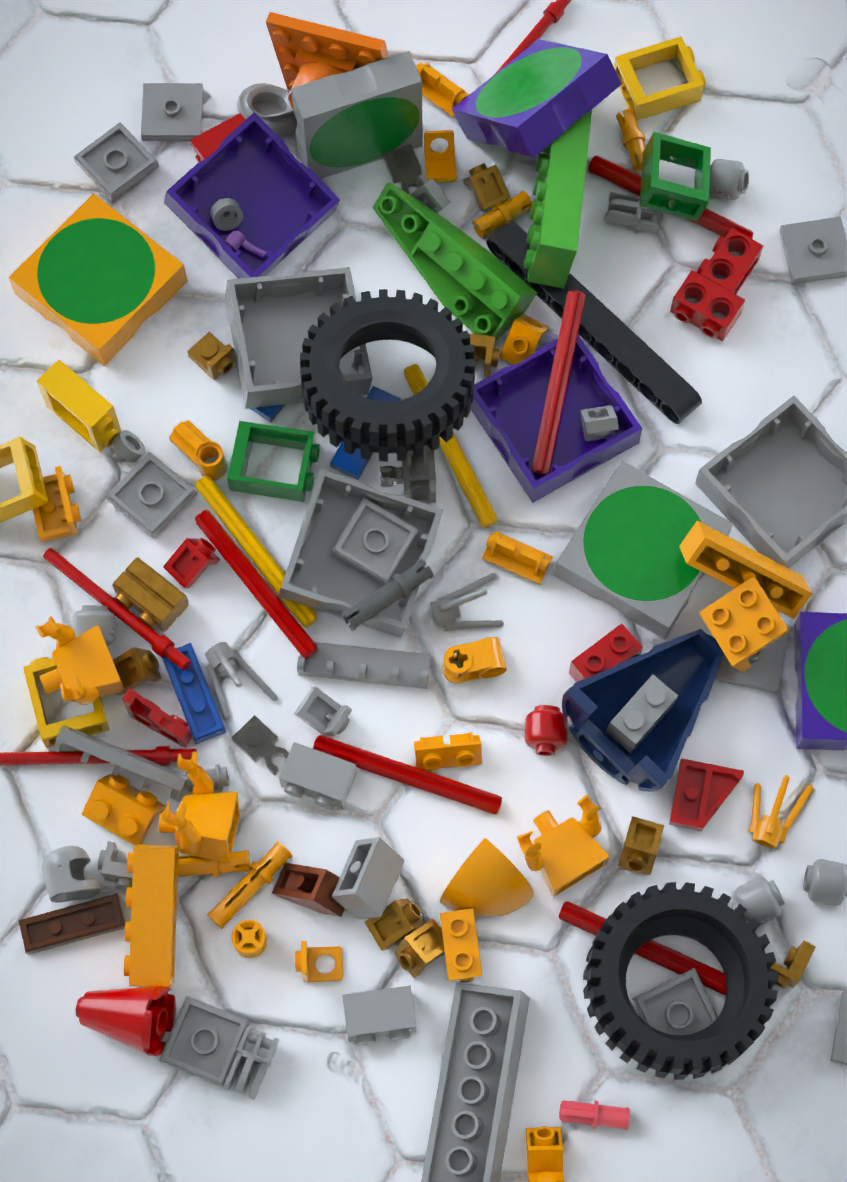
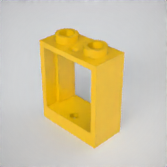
M682 36L615 57L614 69L622 83L619 87L628 109L634 110L637 121L701 101L703 88L706 87L705 77L701 70H697L694 64L693 50L690 46H686ZM677 58L688 83L645 96L634 70Z
M57 360L37 380L46 407L100 453L105 447H111L113 439L121 432L114 406L61 360Z
M17 437L0 445V468L14 463L21 490V495L0 503V523L49 503L36 446L22 437Z
M37 658L31 661L30 665L23 667L40 737L46 748L54 747L56 738L63 725L90 736L110 731L102 697H98L92 702L94 712L48 725L36 679L40 678V675L58 669L54 658Z

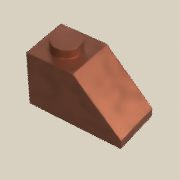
M285 863L283 865L272 894L322 914L342 917L345 910L344 907L332 898L340 877L327 869Z

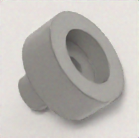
M231 198L219 199L210 210V216L214 225L222 231L236 228L243 220V212L238 202Z
M121 431L112 441L115 449L112 457L118 463H122L124 460L135 463L145 453L142 441L130 431Z

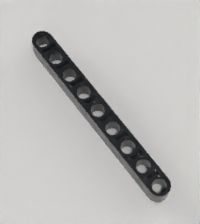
M508 221L486 240L491 253L537 292V296L561 319L567 293L569 291L584 293L586 297L578 335L670 421L680 424L702 404L699 393L572 274L569 273L564 289L527 282L529 269L524 268V259L527 249H531L530 244L526 243L528 234L518 224Z

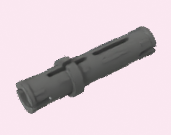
M421 559L401 575L396 573L391 577L389 583L346 612L344 611L341 614L346 624L350 623L349 628L352 631L356 630L357 627L400 598L406 599L409 597L413 589L428 579L433 578L434 575L429 566L425 568L427 563Z

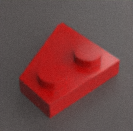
M129 688L122 701L130 718L181 747H187L192 736L189 728H187L188 723L176 715H168L155 703L143 698Z
M681 758L669 825L702 831L744 775V770Z

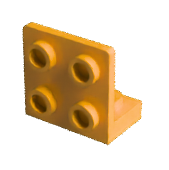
M751 577L699 612L731 665L740 673L753 667L748 660L749 657L788 632V627L754 577Z

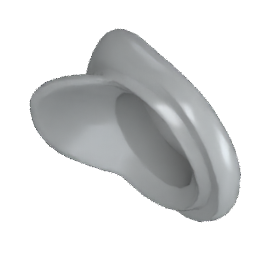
M259 83L248 86L240 93L237 107L245 119L255 112L278 137H289L296 133L297 119L289 104L290 101H288L289 91L272 84Z

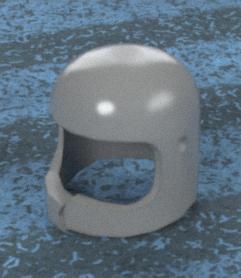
M73 845L60 847L47 854L43 860L42 871L51 902L82 900L93 897L101 892L102 888L98 879L85 880L84 868L91 860L83 848Z

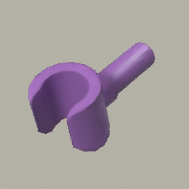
M239 231L231 232L224 240L234 252L242 247L261 258H264L266 251L248 242L246 237Z

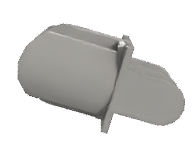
M615 192L610 193L609 207L604 217L605 222L636 228V234L638 230L650 233L660 232L661 226L659 221L663 219L661 211L643 208L640 206V197Z
M247 1026L239 1046L236 1048L237 1054L222 1088L231 1089L244 1059L246 1062L239 1077L236 1091L244 1094L256 1065H259L248 1094V1098L255 1100L266 1071L271 1066V1061L280 1039L275 1037L274 1040L265 1037L266 1033L256 1034L251 1032V1027ZM247 1041L255 1044L252 1053L244 1051ZM261 1047L269 1050L266 1059L258 1056Z

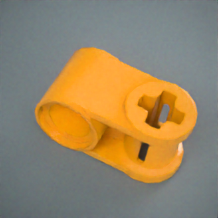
M497 637L483 638L476 642L450 647L445 652L444 664L442 666L444 677L454 684L481 678H493L507 671L500 640ZM458 661V664L463 667L457 668V665L453 662Z

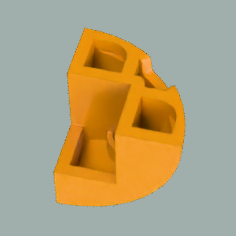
M484 838L451 879L440 898V903L452 911L473 908L475 918L495 915L500 917L512 913L528 903L534 897V891L515 865L488 839Z

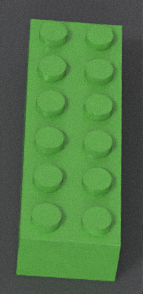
M592 110L581 116L562 135L541 151L542 154H538L535 171L539 172L540 177L535 178L532 195L536 196L537 201H533L531 205L529 219L533 220V225L529 227L526 242L530 244L531 250L527 249L524 259V268L529 269L527 282L564 289L578 248Z

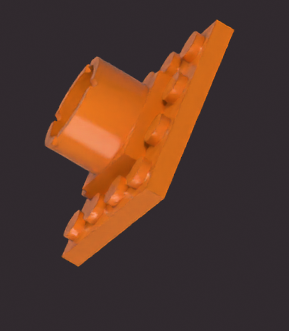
M269 12L266 19V26L287 90L290 91L288 101H290L289 104L292 109L291 88L331 75L349 72L366 64L389 57L386 42L382 39Z

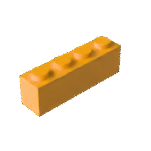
M698 520L679 546L688 565L733 588L738 587L751 577L756 578L775 609L793 619L812 595L802 575Z
M138 844L133 847V853H128L127 873L133 874L132 887H127L126 907L131 908V921H126L125 942H130V956L125 955L123 971L124 976H129V986L171 987L174 983L179 846Z

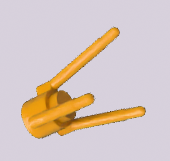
M788 775L783 777L770 816L763 815L761 820H759L761 785L756 783L754 785L752 821L748 832L753 833L752 841L774 849L778 847L779 843L784 844L787 832L813 790V786L808 785L781 827L782 821L778 819V815L790 777Z

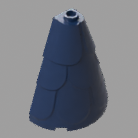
M699 629L656 645L647 653L617 663L613 668L574 683L564 693L562 698L563 716H569L572 721V725L569 727L571 734L583 751L614 779L625 785L630 781L636 783L640 791L654 792L660 790L672 778L686 740L691 736L701 706L708 699L724 652L713 636ZM654 675L675 692L678 698L673 707L632 753H629L609 736L606 731L613 718L645 682Z

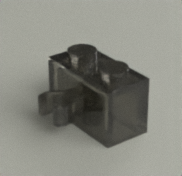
M428 445L424 446V455L415 458L412 450L406 451V460L401 461L402 467H380L381 487L403 484V494L405 497L428 505L436 503L434 451H431Z

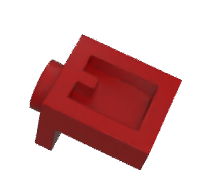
M186 538L164 564L163 568L186 589L195 583L209 565H216L220 558L214 554L215 548L203 538Z

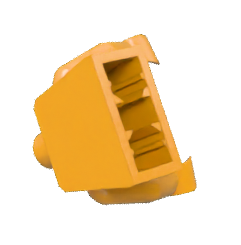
M52 616L48 618L49 621L44 625L35 626L41 638L50 636L56 640V650L52 652V656L58 669L39 676L46 694L61 689L63 700L78 702L80 705H88L98 697L124 691L99 625L77 637L72 627L56 623Z
M192 752V759L190 760L183 759L181 754H178L177 766L188 772V777L194 786L192 794L182 798L176 813L170 811V801H168L164 811L159 816V832L175 833L176 845L179 846V852L182 854L229 863L241 815L238 792L213 793V781L204 769L198 766V753Z
M587 794L577 802V805L583 810L582 820L577 822L572 817L558 824L550 810H547L533 819L534 824L541 833L540 837L531 842L530 836L533 831L517 836L528 868L536 872L541 870L553 897L607 865L609 859L608 854L593 839L602 830L598 811L601 808L595 805Z

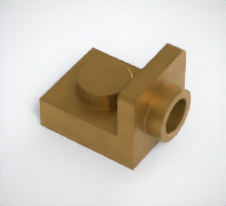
M485 163L468 170L471 176L463 179L465 185H470L481 211L511 198L496 164L489 168L486 167Z
M210 331L187 351L188 357L213 380L220 374L225 375L228 373L236 361L234 348L230 344L225 346Z
M469 333L470 345L473 344L475 351L474 359L475 361L479 359L485 360L484 376L489 377L491 367H498L500 349L494 348L495 337Z
M133 647L113 659L124 687V691L114 693L116 695H123L129 688L133 689L147 680L156 682L161 679L158 670L159 662L150 650Z
M632 816L618 864L619 867L632 872L651 875L664 825Z
M408 898L393 901L386 906L381 917L369 918L364 922L381 951L388 950L424 924L421 920V910Z
M433 918L404 937L394 951L401 967L407 970L414 978L418 977L426 966L445 954L442 928Z
M803 940L798 948L794 946L790 948L783 962L784 965L788 966L787 969L774 963L770 969L771 971H778V982L775 985L785 989L787 986L794 988L798 984L816 946Z

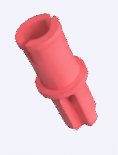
M566 1100L560 1104L559 1118L562 1122L592 1125V1129H596V1126L628 1130L629 1107L599 1105V1101L596 1100L594 1104Z

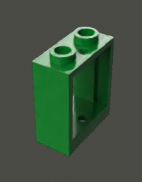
M653 132L643 151L640 206L698 221L709 203L711 147ZM660 160L695 169V187L690 188L659 179Z
M239 421L227 476L229 490L304 502L306 491L312 492L314 473H310L312 462H318L320 444L315 443L314 432ZM252 443L304 450L297 485L245 477Z

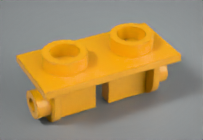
M419 62L416 68L422 80V95L452 118H455L451 109L470 94L439 73L430 64Z
M497 531L489 536L486 543L487 548L482 556L483 560L539 585L553 559V556Z
M473 732L449 735L450 744L444 745L443 736L420 737V741H414L416 767L423 770H437L440 768L482 764L480 735H473Z
M474 909L440 913L448 981L460 980V982H470L474 980V977L483 976Z

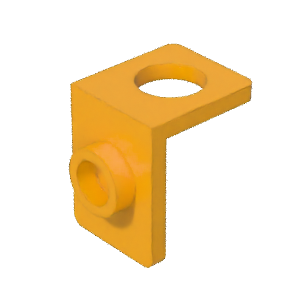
M425 131L424 154L427 181L431 178L435 182L457 181L454 131ZM437 138H443L448 142V147L444 151L436 152L430 146L432 141Z
M522 314L514 320L499 357L513 365L529 358L535 353L541 337L549 331L550 326Z
M301 941V951H295L296 972H301L304 982L342 981V948L340 946L308 947L306 941ZM321 955H330L335 959L336 965L331 973L322 974L316 969V960Z

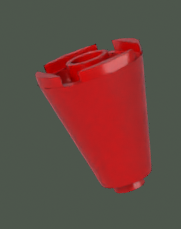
M166 986L87 991L83 997L78 999L75 1014L79 1018L81 1025L149 1056H159L167 1043L162 1042L165 1033L171 1032L174 1026L176 999L175 995L168 994L172 989Z

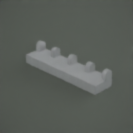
M314 642L317 645L318 651L308 659L300 655L297 661L299 676L427 689L431 654Z
M66 725L61 727L52 749L59 752L64 743L84 752L81 758L83 763L87 764L90 755L115 764L112 775L118 776L121 767L146 777L142 786L146 789H149L152 780L172 788L170 799L175 801L186 781V775Z

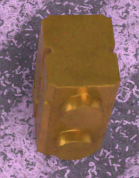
M139 557L129 564L125 572H122L112 585L116 594L114 599L128 610L133 607L141 614L138 617L150 628L158 627L163 632L167 631L176 618L189 605L187 595Z

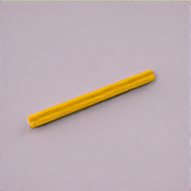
M413 364L404 369V376L414 395L427 386L428 382L418 364ZM454 432L453 437L447 443L440 437L439 445L479 523L483 528L497 522V515Z
M208 475L203 476L195 483L197 490L279 595L285 577L284 571L211 477ZM281 598L303 627L307 628L317 621V614L312 608Z

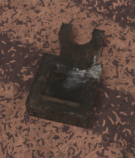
M411 144L383 153V160L393 184L401 182V190L409 195V187L419 188L424 184L423 180L418 177L422 175V168Z
M255 715L231 737L232 742L255 763L262 757L266 762L268 770L274 776L279 772V769L272 763L273 759L281 756L286 761L289 754L286 749L274 745L278 741V736Z

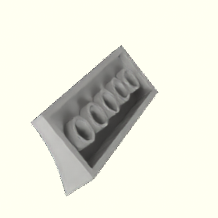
M456 982L421 1182H500L530 997L523 991Z

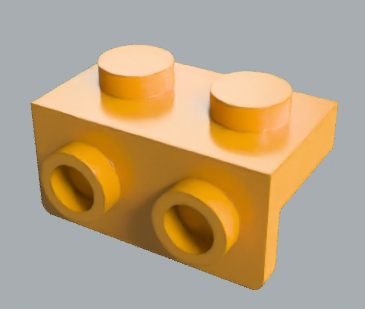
M61 466L55 467L56 474L43 477L49 503L33 509L41 543L79 534L76 524L82 522L77 503L72 504L70 494L75 493L73 481L70 474L64 475Z
M108 774L96 781L81 815L136 846L143 844L156 815L163 811L165 805L157 801L158 799L154 794L138 790L129 785V781L120 775Z

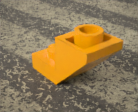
M541 1126L526 1128L528 1182H564L561 1127Z

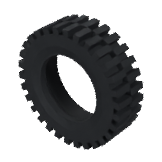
M379 289V297L371 298L370 291L361 292V301L356 302L352 295L344 298L345 308L342 309L338 303H335L330 307V317L322 313L317 318L318 327L312 324L308 330L309 339L304 338L302 344L303 353L300 352V373L305 411H308L309 420L312 425L317 424L318 433L323 438L329 434L330 444L337 448L343 441L344 452L350 455L354 454L356 448L361 449L362 459L370 460L372 452L379 453V461L388 462V453H396L397 461L406 460V451L412 450L415 458L423 456L425 445H428L430 450L434 451L439 448L440 437L447 443L453 437V428L457 431L460 430L463 426L464 417L468 418L471 403L473 404L475 351L473 344L470 345L468 331H463V323L459 318L452 321V311L444 307L438 312V302L430 298L426 305L423 304L422 294L414 292L412 299H406L405 290L397 289L396 297H388V289ZM398 340L414 344L429 352L435 358L436 369L427 386L417 394L404 400L382 402L365 398L347 385L340 372V359L354 348L369 342Z
M676 882L666 883L662 890H659L658 886L654 885L648 887L643 895L638 891L630 896L627 903H624V901L620 903L612 915H609L592 942L593 945L586 958L588 964L583 973V980H587V984L583 989L584 999H590L587 1011L590 1018L596 1016L598 1020L594 1026L598 1035L606 1033L609 1039L605 1044L611 1051L617 1046L623 1052L619 1058L628 1064L633 1059L638 1062L637 1070L645 1073L649 1068L656 1070L655 1076L665 1078L670 1073L674 1074V1080H684L690 1074L695 1079L703 1077L709 1071L713 1074L720 1071L725 1065H730L762 1034L766 1028L764 1024L770 1020L774 1011L770 1006L777 1000L778 991L772 990V987L778 982V971H771L770 969L776 962L774 952L766 954L764 950L770 943L767 935L764 934L758 937L755 933L760 926L758 921L753 918L747 923L742 918L747 909L741 904L735 910L728 906L731 900L730 896L723 893L718 900L711 897L714 888L704 886L700 893L695 892V883L685 882L681 889H677ZM679 935L696 940L714 954L723 969L727 990L723 1009L710 1026L693 1034L672 1035L651 1027L636 1013L628 997L626 974L632 956L646 942L661 936Z

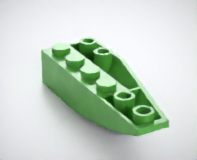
M389 182L385 185L372 208L439 301L475 334L493 336L495 341L512 327L514 320L526 312L537 292L494 255L448 220Z

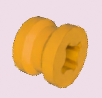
M244 920L234 927L231 938L238 954L245 958H254L263 953L267 946V937L260 923L255 920Z

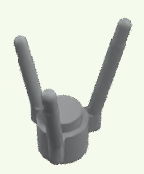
M491 573L447 596L437 598V601L430 602L437 627L445 625L446 630L451 631L458 628L503 626L504 622L502 620H455L461 617L459 605L484 596L488 591L487 589H481L470 594L467 593L494 580L497 577L496 573Z
M227 642L217 643L206 651L205 657L209 664L205 668L211 676L218 703L225 720H228L230 715L218 673L220 676L229 675L235 685L241 687L242 682L235 672L237 664L272 701L278 700L277 695L241 658L237 650H231Z

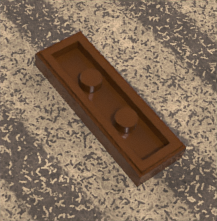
M118 893L18 920L27 955L124 929L126 924Z

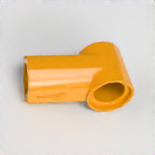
M189 420L181 421L173 428V432L169 436L170 442L199 468L202 476L208 475L212 480L223 477L227 470V462L223 449L218 443L207 438ZM209 458H217L213 463H205Z

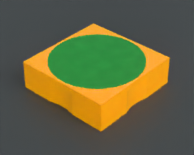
M94 193L8 277L15 295L46 320L60 326L70 336L72 341L103 366L128 343L146 319L158 312L188 282L182 262Z

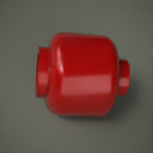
M536 706L534 711L530 712L525 718V743L527 746L536 749L535 753L538 755H555V750H559L567 744L568 718L563 716V713L560 712V708L557 706Z

